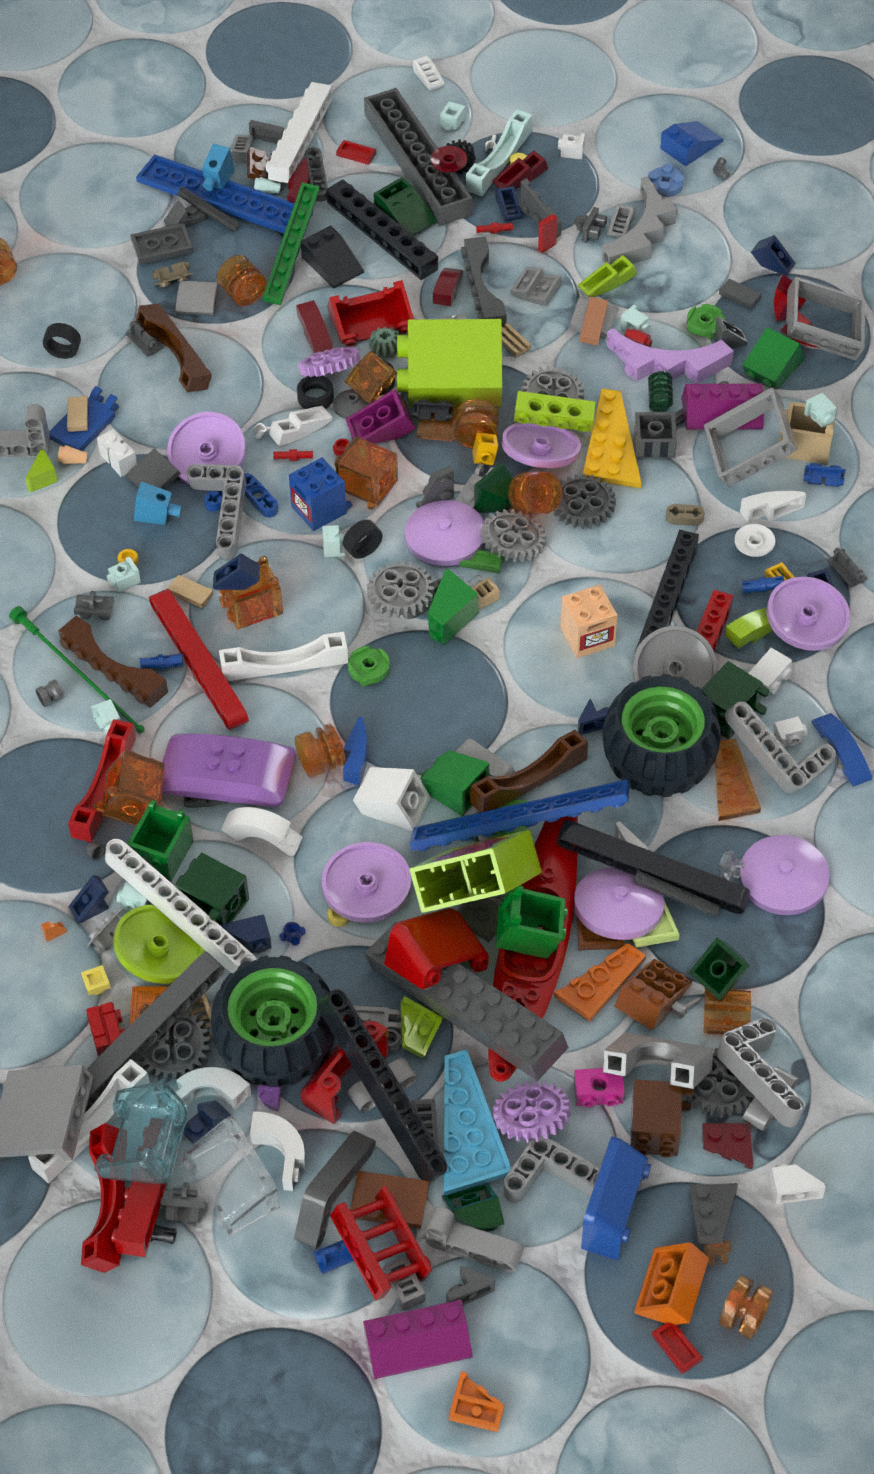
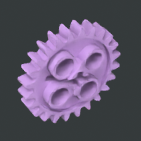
M349 346L345 348L337 347L311 354L310 357H305L301 362H298L299 372L305 377H312L314 375L318 377L325 376L328 373L333 374L336 371L341 372L348 369V367L354 366V364H358V361L361 359L359 349L349 348Z
M536 1080L533 1085H529L525 1081L522 1087L516 1084L515 1090L507 1088L508 1094L501 1093V1099H496V1106H493L494 1122L497 1129H501L502 1135L507 1133L508 1139L516 1136L517 1142L522 1138L526 1139V1143L531 1138L538 1142L540 1136L548 1139L549 1133L556 1135V1129H564L563 1123H568V1117L571 1115L567 1094L562 1093V1088L556 1089L555 1084L547 1087L546 1081L541 1085H538Z

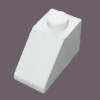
M779 1164L771 1169L770 1183L775 1204L823 1198L826 1188L825 1183L796 1164Z

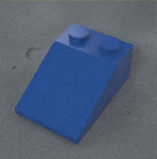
M698 121L677 123L661 133L660 149L684 166H688L722 143L723 138Z

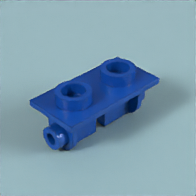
M810 463V465L805 466L803 481H807V484L821 485L822 478H826V486H843V477L846 469H841L837 465L823 467L818 463Z
M343 1240L313 1252L322 1274L354 1261Z

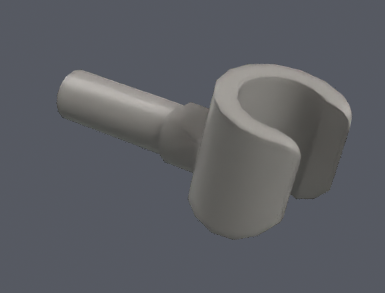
M697 996L684 1005L676 1001L672 1005L673 1010L670 1013L678 1018H683L687 1010L700 1002L701 999Z

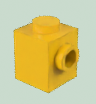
M477 432L472 450L474 463L494 465L498 449V441L495 434Z

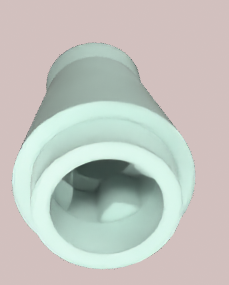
M263 177L255 178L254 189L267 194H279L280 183Z

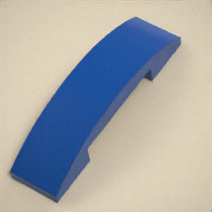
M832 713L813 719L812 724L820 737H825L834 748L836 755L843 764L842 771L851 785L854 787L872 780L868 764L859 746L844 724Z

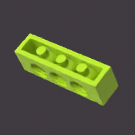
M518 391L514 421L522 424L529 423L558 427L560 429L578 430L580 432H591L596 402Z

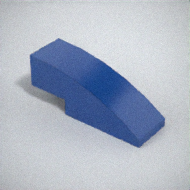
M360 716L343 748L344 762H346L343 767L344 781L359 786L367 764L366 727L363 717Z

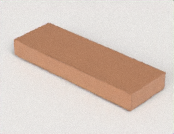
M594 297L589 298L579 342L598 346L608 300Z

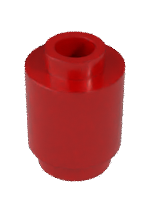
M633 328L632 330L627 329L624 334L626 338L648 347L652 345L651 335Z

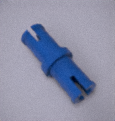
M784 576L760 577V579L742 581L743 593H767V591L774 590L782 583Z
M181 653L164 656L158 654L155 657L139 658L141 669H160V671H164L165 668L183 667Z

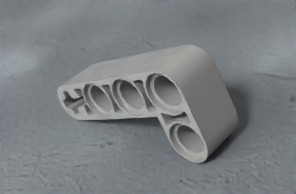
M443 1207L434 1208L425 1230L426 1243L429 1246L509 1273L516 1272L524 1251V1247L518 1242L455 1222L454 1214Z

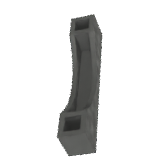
M486 236L464 239V247H461V256L466 259L464 260L465 271H469L467 274L468 283L472 284V298H476L474 305L475 310L479 311L478 319H501V326L504 328V324L507 323L504 303L487 289L481 278L485 267L489 263V247Z

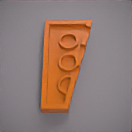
M627 943L607 956L605 961L599 965L589 968L588 972L581 977L571 980L569 985L563 989L559 988L556 990L554 997L591 1022L622 985L646 960V955Z

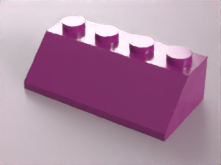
M685 384L681 400L686 430H705L704 424L764 392L763 385ZM764 414L735 430L763 429Z
M461 1300L363 1321L374 1379L473 1358L467 1321Z

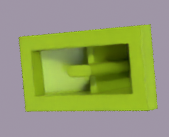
M41 449L25 478L29 492L58 482L53 464L45 451Z

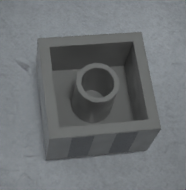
M635 412L634 437L636 458H675L677 445L675 412Z

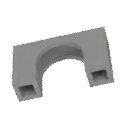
M624 1032L604 1050L603 1072L626 1076L634 1068L641 1065H666L671 1067L670 1085L693 1089L712 1071L713 1048Z

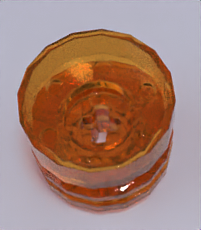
M236 255L227 259L219 268L216 276L217 283L240 306H247L256 302L264 293L267 285L264 275L243 255Z
M522 472L514 477L509 486L511 505L517 511H522L523 514H548L558 507L562 498L560 481L554 474L549 472Z
M330 723L325 724L323 729L321 727L315 729L316 738H314L310 731L300 733L294 737L299 759L310 778L324 774V763H326L330 770H334L336 765L343 767L346 763L342 741Z

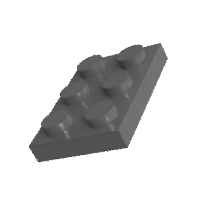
M184 223L130 234L139 265L193 253V246Z

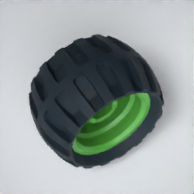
M667 674L651 677V675L645 676L641 680L627 685L611 703L603 726V747L612 771L619 779H627L630 789H636L647 796L660 795L662 797H671L673 794H682L689 791L694 784L700 783L708 774L716 760L720 746V725L717 712L710 699H707L706 694L701 688L690 684L689 680L670 677Z
M282 955L280 957L260 956L257 960L244 962L234 973H230L215 995L211 1011L213 1041L226 1065L239 1076L243 1075L246 1081L255 1085H268V1087H279V1085L285 1084L293 1085L299 1083L305 1076H311L321 1065V1061H325L330 1054L335 1039L334 1034L318 1008L319 1001L330 993L325 981L319 974L314 973L313 969L301 961L296 962L290 957ZM294 1009L299 1011L297 1014H293ZM255 1010L256 1015L250 1016L249 1014Z

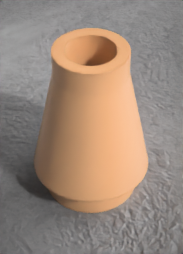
M67 445L59 447L58 462H62V464H86L87 452Z

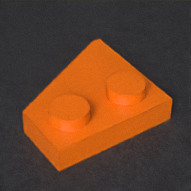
M461 1371L449 1413V1420L498 1433L504 1412V1404L497 1398L491 1397L485 1388L481 1385L478 1386L468 1377L467 1373Z

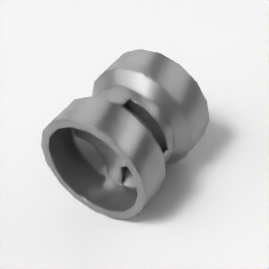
M55 679L48 682V685L45 687L40 686L35 689L36 695L43 707L51 705L54 700L59 701L64 698L63 691Z

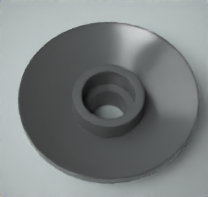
M349 389L335 397L333 406L339 416L347 418L371 404L372 400L364 391Z

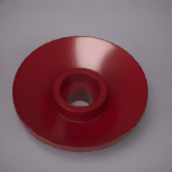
M455 146L440 147L431 155L432 166L442 172L459 171L467 163L466 153Z

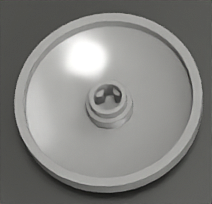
M667 626L650 633L637 647L632 661L634 683L645 676L651 675V677L667 674L670 677L689 680L690 684L702 689L717 673V660L711 645L698 632L683 626Z

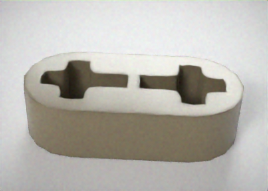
M672 504L666 510V520L671 524L697 526L704 521V509L697 505Z

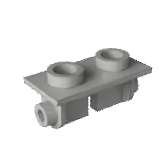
M121 908L115 914L111 911L103 920L105 925L101 929L97 927L88 936L91 940L87 947L94 944V950L97 953L106 952L113 943V937L110 933L114 934L117 924L122 918L119 915L122 910Z

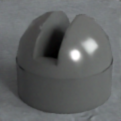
M98 841L89 842L86 846V853L91 859L98 860L104 855L105 846Z

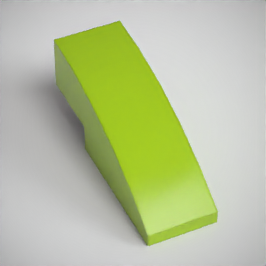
M622 255L610 265L607 262L580 282L578 287L589 298L595 297L617 288L637 275L634 265Z
M766 608L748 613L727 625L725 637L740 649L750 641L755 643L773 631L767 619Z

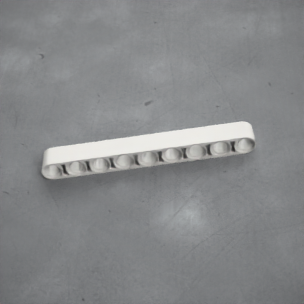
M112 839L107 843L106 863L229 972L234 973L246 961L257 960L249 950L218 923L211 920L202 909L124 841ZM161 894H166L168 897H162ZM181 908L185 911H178L176 909ZM209 937H215L217 940H211ZM227 951H230V952H233L234 954L230 955V954H227L226 952H227Z

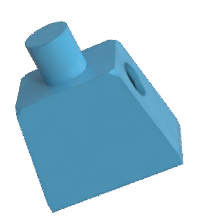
M213 143L202 166L205 180L202 184L204 189L211 191L213 187L222 189L234 173L235 169L230 148Z
M141 482L136 495L134 521L164 525L168 515L180 517L182 506L171 503V492Z

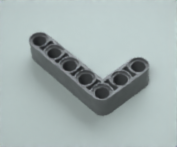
M352 1131L310 1182L303 1195L294 1235L295 1240L314 1249L320 1247L326 1234L332 1204L370 1158L375 1148L376 1140L357 1131Z

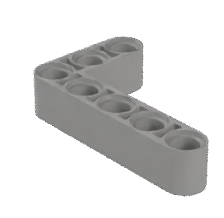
M31 404L27 407L24 424L26 431L0 430V457H37L40 449L48 454L50 434L45 410L41 405Z
M192 464L186 471L189 485L192 489L223 491L216 545L221 558L226 560L232 559L237 553L245 498L246 479L244 470L237 465Z
M738 702L725 712V720L786 793H794L806 786L835 759L836 753L831 745L823 744L811 751L797 764L747 703Z
M761 1018L726 1032L717 1050L719 1060L782 1125L795 1127L804 1110V1101L758 1054V1052L770 1047L777 1030L776 1023L771 1019Z
M540 1136L538 1142L534 1138L530 1141L505 1177L504 1195L510 1202L521 1201L541 1172L546 1170L591 1197L600 1168L555 1141ZM542 1148L545 1152L539 1153L536 1149ZM558 1160H563V1161H565L566 1163L563 1164V1165H560V1164H557L556 1161H558ZM531 1167L533 1170L525 1171L522 1168ZM578 1172H583V1173H585V1174H587V1175L584 1176V1177H581V1176H578L576 1173H578ZM517 1185L520 1188L517 1190H513L510 1188V1186Z

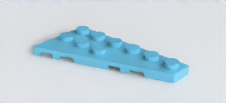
M467 1049L445 1056L444 1158L447 1162V1171L444 1174V1196L505 1178L512 1169Z

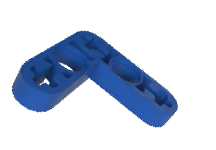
M244 473L246 479L245 497L264 517L277 515V500L252 474ZM210 491L205 495L204 501L207 510L218 511L221 509L223 491ZM255 493L263 494V496L259 498L253 497Z

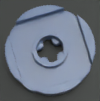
M665 164L648 173V178L651 183L655 184L659 195L661 193L666 194V197H671L681 192L684 176L680 171L674 169L672 165Z

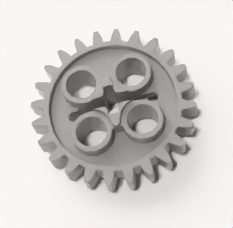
M547 366L546 370L539 367V373L533 370L532 375L528 374L527 380L523 381L521 389L523 392L551 395L552 381H556L554 396L584 400V387H581L582 381H577V375L571 377L572 371L565 373L564 367L560 371L557 369V366L553 370L549 366Z
M503 509L502 514L496 511L495 515L490 514L489 518H485L480 537H483L482 543H486V549L492 548L491 554L498 553L497 558L505 556V561L512 558L513 562H516V559L524 562L525 558L531 561L532 556L537 558L538 553H542L547 535L544 534L545 528H541V523H535L536 518L530 519L529 514L523 516L522 511H519L517 514L513 509H511L510 513Z
M394 560L392 566L386 563V568L379 566L378 572L373 571V577H369V583H367L368 598H370V604H374L375 610L381 608V614L387 611L389 617L393 613L396 614L397 618L401 614L408 618V613L416 616V610L423 612V606L429 607V601L433 600L434 581L431 580V574H427L426 568L420 570V564L413 567L412 561L405 565L404 560L401 561V564H397Z

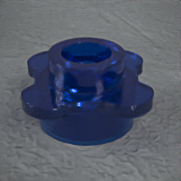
M288 922L283 927V932L280 933L279 938L281 941H288L293 946L300 944V938L306 933L304 927H300L298 923Z

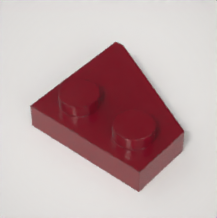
M702 1123L704 1150L713 1154H720L722 1158L729 1161L734 1159L745 1164L746 1168L753 1169L750 1123Z

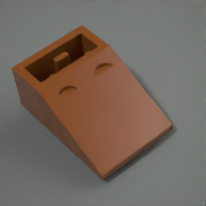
M653 959L622 985L614 1007L649 1029L654 1030L665 1020L673 1009L672 1005L682 998L692 985V981L683 974L672 970L665 963Z

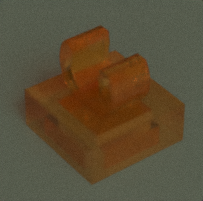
M726 1239L723 1243L703 1244L704 1252L709 1254L708 1262L710 1265H714V1257L716 1255L722 1256L723 1264L728 1263L726 1253L731 1252L730 1241Z

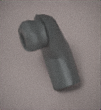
M720 157L713 167V173L717 177H721L722 180H726L730 173L725 167L726 160Z

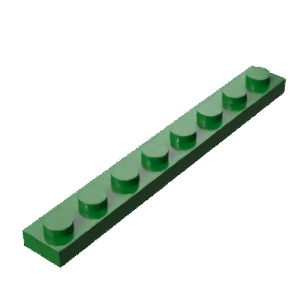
M301 183L263 295L264 302L277 305L282 304L301 248L300 241L304 239L320 186Z

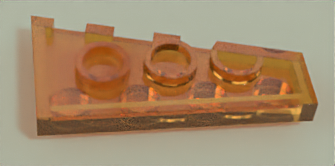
M736 738L720 741L719 751L715 760L718 821L760 813L761 806Z

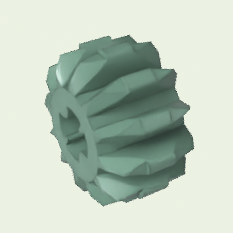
M386 326L384 329L377 327L376 331H372L369 339L372 353H376L377 357L381 355L385 358L388 355L393 357L394 353H397V335H400L399 332L394 331L393 327L387 329Z

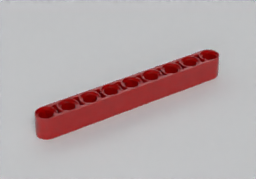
M165 589L149 596L152 609L178 651L182 654L183 659L226 728L232 730L249 722L245 708L171 591Z

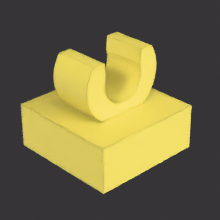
M103 965L81 972L88 995L95 994L96 996L104 993V990L111 988Z

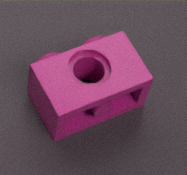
M603 1068L578 1069L574 1071L576 1106L593 1107L603 1104L616 1106L623 1103V1076L604 1073ZM602 1087L604 1090L599 1091L594 1088Z

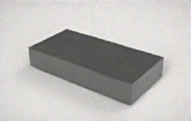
M254 120L249 122L250 136H254V139L275 144L278 143V140L282 139L284 127Z
M728 279L719 289L720 295L749 309H752L761 299V293L731 279Z

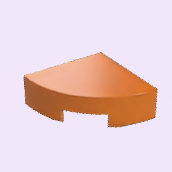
M48 921L41 924L43 936L47 942L67 932L61 922L52 923Z

